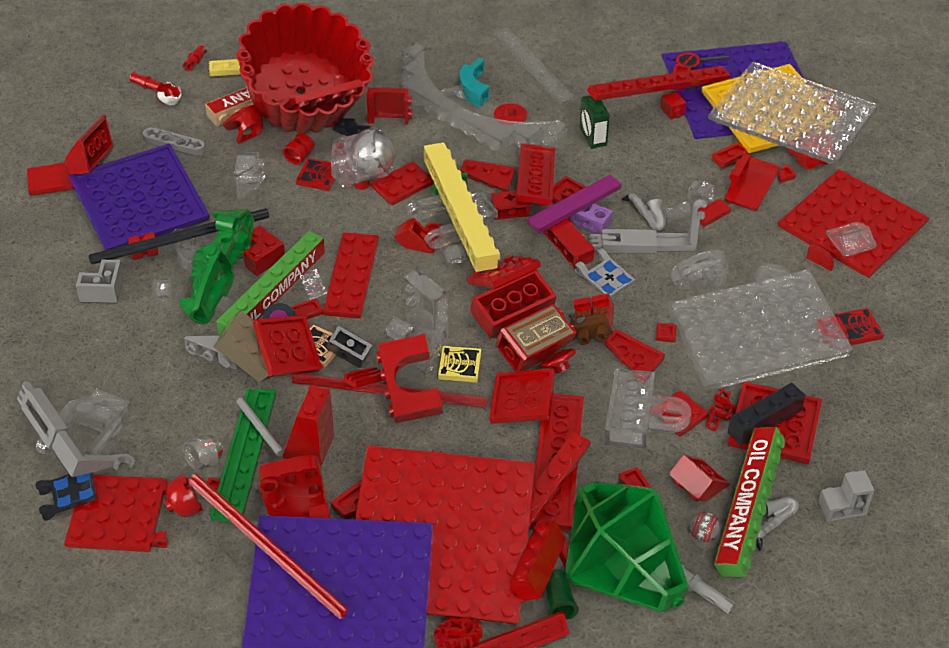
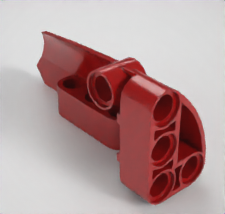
M304 455L260 466L259 489L269 516L331 519L328 503L326 502L323 475L317 456Z

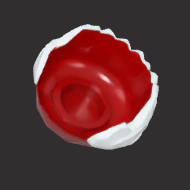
M171 82L157 87L156 96L164 104L175 105L180 100L182 91H180L181 89L178 86H173Z

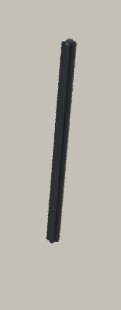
M266 208L251 212L254 222L269 218V211ZM215 222L89 254L88 257L93 265L101 263L102 259L112 260L218 232L215 227Z

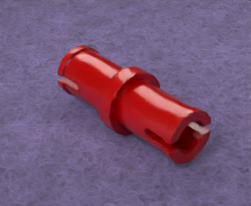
M198 45L188 55V59L183 63V67L186 66L185 70L191 71L196 64L200 63L201 57L207 51L203 45Z
M132 72L129 78L130 82L139 84L145 89L149 88L156 91L159 85H163L162 82L153 80L150 76H142L136 72Z

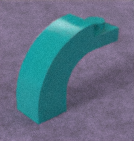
M480 57L475 62H472L470 66L464 64L459 74V88L462 96L468 102L479 107L489 99L490 87L476 80L484 72V59Z

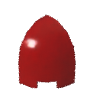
M812 243L808 248L806 258L832 271L834 259L831 253L824 247Z

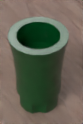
M553 569L545 587L548 601V616L561 611L564 613L566 620L572 619L577 615L579 607L574 600L565 573L560 569Z

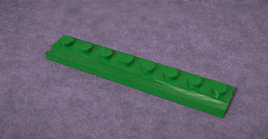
M247 387L244 400L263 425L268 428L276 398V390L258 388L250 390ZM241 409L217 492L244 515L264 438ZM213 506L210 515L211 521L220 520L221 522L232 523Z

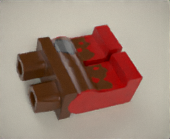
M609 293L592 296V301L590 297L573 300L575 308L574 327L580 344H589L592 338H597L598 341L608 340V335L613 334L614 304Z

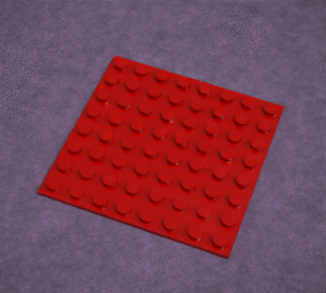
M367 445L355 520L433 523L427 615L456 618L472 616L473 620L478 619L481 621L519 625L521 599L509 582L524 549L527 547L535 463Z

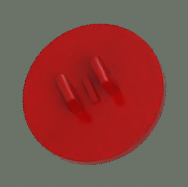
M505 103L494 110V118L502 125L516 126L522 124L527 119V111L519 104Z

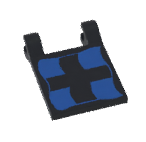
M93 472L71 477L68 474L53 480H40L35 484L40 495H46L51 490L53 494L54 505H42L39 507V513L42 514L43 520H49L57 513L97 500Z

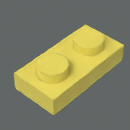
M238 60L209 61L210 77L240 75Z

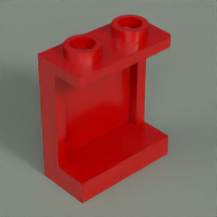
M368 87L366 98L368 124H375V117L405 118V125H408L409 119H412V109H409V106H412V96L409 95L408 88Z

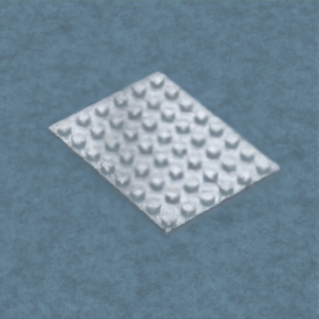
M752 62L712 109L708 119L829 164L837 165L875 113L878 104Z
M809 269L666 303V308L673 323L676 325V330L704 391L853 355V349Z

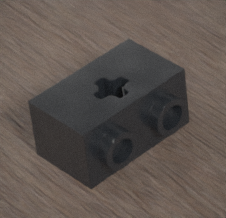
M338 325L329 339L326 349L356 367L361 368L370 353L372 344Z

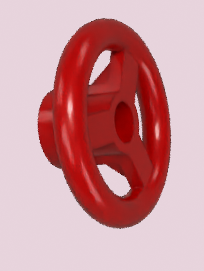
M570 348L560 351L540 363V367L542 369L554 367L556 373L563 372L570 368L568 360L576 354V350Z

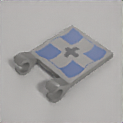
M603 248L597 250L598 255H596V259L602 263L588 271L583 262L575 264L577 267L574 270L575 273L584 277L600 293H609L610 297L635 282V279L613 261Z

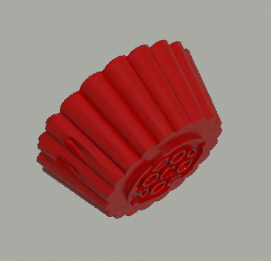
M303 2L296 4L294 7L288 4H281L275 11L265 10L260 13L259 20L250 21L247 24V33L239 37L238 42L241 49L237 51L236 57L240 65V75L247 86L252 103L257 106L261 116L268 118L271 125L275 127L281 126L286 132L296 130L298 133L304 134L309 131L316 133L322 131L324 127H333L365 92V87L373 78L370 68L375 60L368 53L371 47L370 42L360 37L361 29L355 24H348V19L341 13H331L327 7L321 5L312 8L311 5ZM359 79L362 84L357 89L358 92L353 93L345 101L335 103L334 100L327 106L320 107L317 105L309 111H304L301 108L287 110L283 107L294 96L302 95L296 92L299 88L306 94Z

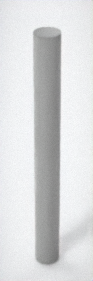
M239 398L236 401L238 406L275 454L281 456L284 450L243 398Z

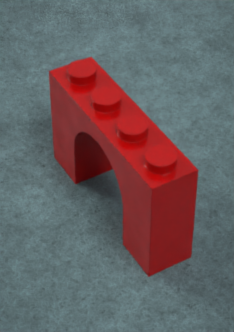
M425 334L378 344L379 351L376 352L377 361L383 365L380 374L382 381L387 383V387L384 388L386 400L390 399L392 404L388 406L390 417H395V422L400 423L442 414L443 408L438 388L412 393L402 390L395 382L398 371L405 365L430 359Z

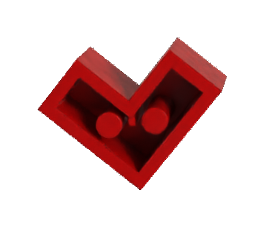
M261 225L253 229L250 248L243 252L245 267L256 276H259L271 268L285 254L284 243Z

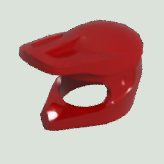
M256 105L242 107L223 122V126L228 130L239 128L236 138L239 144L258 136L264 128L261 113ZM248 127L251 128V132L244 135V131Z

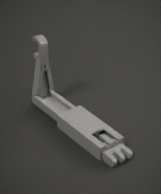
M705 200L694 202L688 233H656V230L602 229L601 234L589 235V243L594 246L595 251L603 248L607 253L696 251L700 219L705 218V213L703 211L698 212L697 210L701 207H707V202Z
M23 382L20 394L17 397L22 406L21 409L47 448L55 451L71 477L81 476L110 467L117 470L122 462L127 463L130 468L133 467L135 460L129 454L84 455L83 457L66 433L67 426L41 388H33L29 382Z

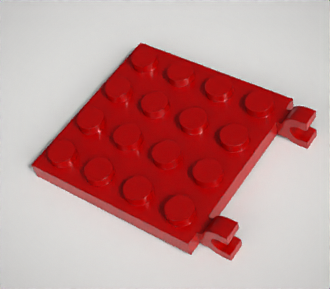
M93 475L97 500L74 508L64 542L65 547L151 552L152 547L167 548V533L163 531L155 532L164 495H166L167 486L172 480L167 483L166 478Z

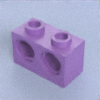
M592 204L570 216V221L575 226L595 234H601L602 229H608L612 224L613 211Z

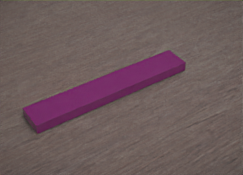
M608 175L528 218L527 224L539 234L621 189L622 184L613 176Z

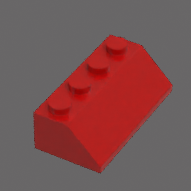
M106 114L102 115L77 140L65 157V166L68 168L69 174L90 173L114 147Z

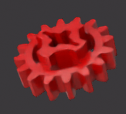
M462 616L459 619L452 617L449 620H444V624H438V629H434L433 634L438 648H473L472 644H478L479 639L483 638L482 625L478 619L473 620L472 616L468 618Z

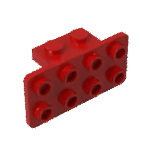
M744 153L742 158L737 160L735 170L732 169L730 172V188L724 200L754 211L758 210L780 167Z

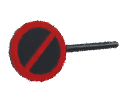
M682 53L677 56L676 64L690 66L692 69L696 68L701 61L730 58V55L699 58V56L693 53Z

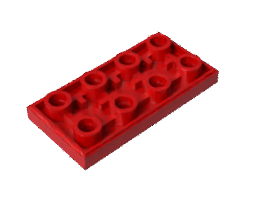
M65 163L27 168L30 196L73 190L74 187L69 178L71 174H69Z

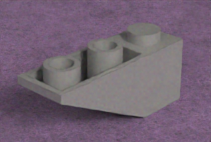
M219 336L184 337L186 351L190 354L202 356L208 361H215L226 368H238L235 363L213 347Z

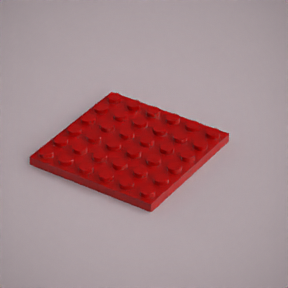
M838 169L778 222V227L810 245L814 243L824 247L831 253L834 259L870 278L928 222L929 217Z

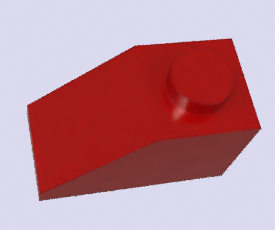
M414 217L399 225L394 236L406 249L431 254L434 253L439 241Z

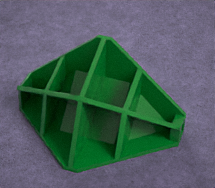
M599 481L579 488L575 501L565 575L574 585L662 613L671 608L680 607L685 602L689 585L659 495L649 487Z

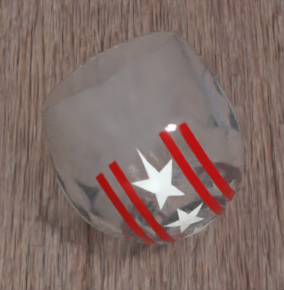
M706 512L696 514L686 528L690 542L699 549L713 548L719 542L722 535L719 519L713 514Z

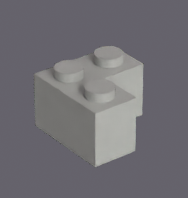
M102 259L98 273L79 272L76 283L79 302L117 303L124 277L121 260Z
M865 470L852 471L844 475L841 487H829L821 490L818 503L827 522L867 515L874 489Z

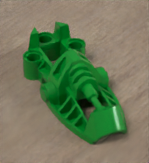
M249 209L218 210L212 212L213 217L217 218L215 227L218 233L212 244L202 246L196 251L191 261L194 268L190 275V280L193 282V294L188 299H180L179 301L182 311L195 323L208 324L234 282L235 277L231 268L233 269L237 259L242 257L243 252L250 248L254 219Z

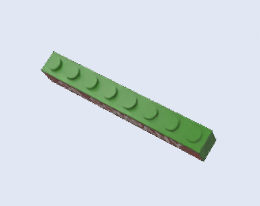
M308 231L216 321L218 335H221L230 319L241 310L254 321L259 319L265 310L273 305L325 253L324 238Z
M777 427L754 428L714 562L715 567L723 577H746L747 571L751 567V557L756 549V539L761 531V521L766 513V503L771 495L772 482L776 477L775 471L777 464L780 463V453L785 445L784 436L781 435Z

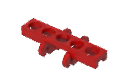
M721 387L718 394H715V402L709 408L710 415L705 427L712 431L718 429L721 418L730 421V417L733 416L732 412H735L737 409L735 405L730 403L729 397L731 392H726L724 387ZM711 422L715 424V427H712L710 425Z

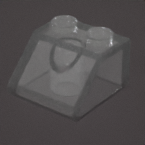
M238 152L234 173L237 201H242L259 191L261 183L265 182V173L261 171L263 170V159H260L259 152Z

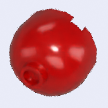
M185 474L176 477L169 483L166 489L167 499L164 502L170 512L174 510L178 516L192 517L204 511L201 502L198 503L197 494L189 484Z

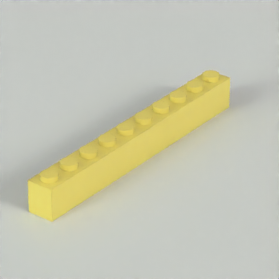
M444 142L425 145V164L475 271L479 272L498 268L500 252L494 246L493 237L489 236L487 225L484 226L483 217L478 213L477 204L472 201L471 192L467 191L466 182L462 180L460 170H457L455 159L452 160L450 149H447Z

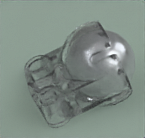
M369 128L358 134L336 138L332 143L331 151L332 176L343 188L366 180L386 177L392 172L395 157L392 142L385 137L379 128Z

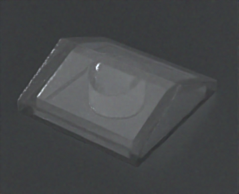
M854 222L826 231V235L844 257L874 249L877 246L870 228L860 222Z

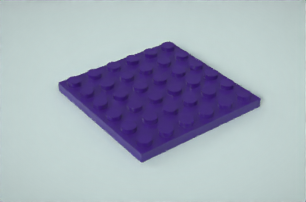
M170 143L96 166L90 173L69 175L70 181L104 250L127 245V237L135 235L142 237V234L152 231L154 236L158 237L210 220L208 211Z

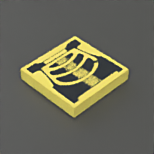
M443 346L438 379L478 383L481 349Z

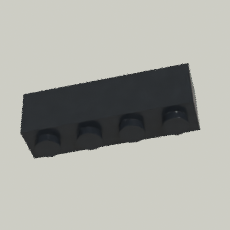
M791 382L731 416L727 433L741 446L751 440L754 428L774 427L802 411L805 394Z

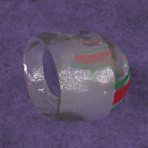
M211 435L190 438L182 445L185 460L196 470L215 466L223 455L221 442ZM190 445L196 450L200 462H197L192 457Z

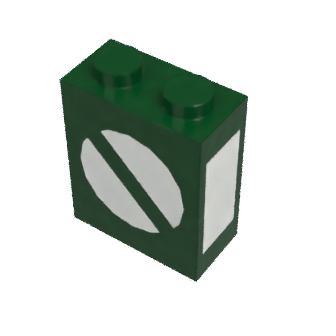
M589 95L583 96L581 100L580 130L590 148L595 149L607 146L610 114L602 100L596 101Z

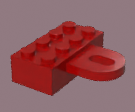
M535 269L473 297L470 312L491 339L498 336L500 330L553 303L555 305L557 296Z

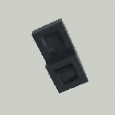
M341 118L332 127L335 132L358 141L372 132L370 126L357 125L355 119Z

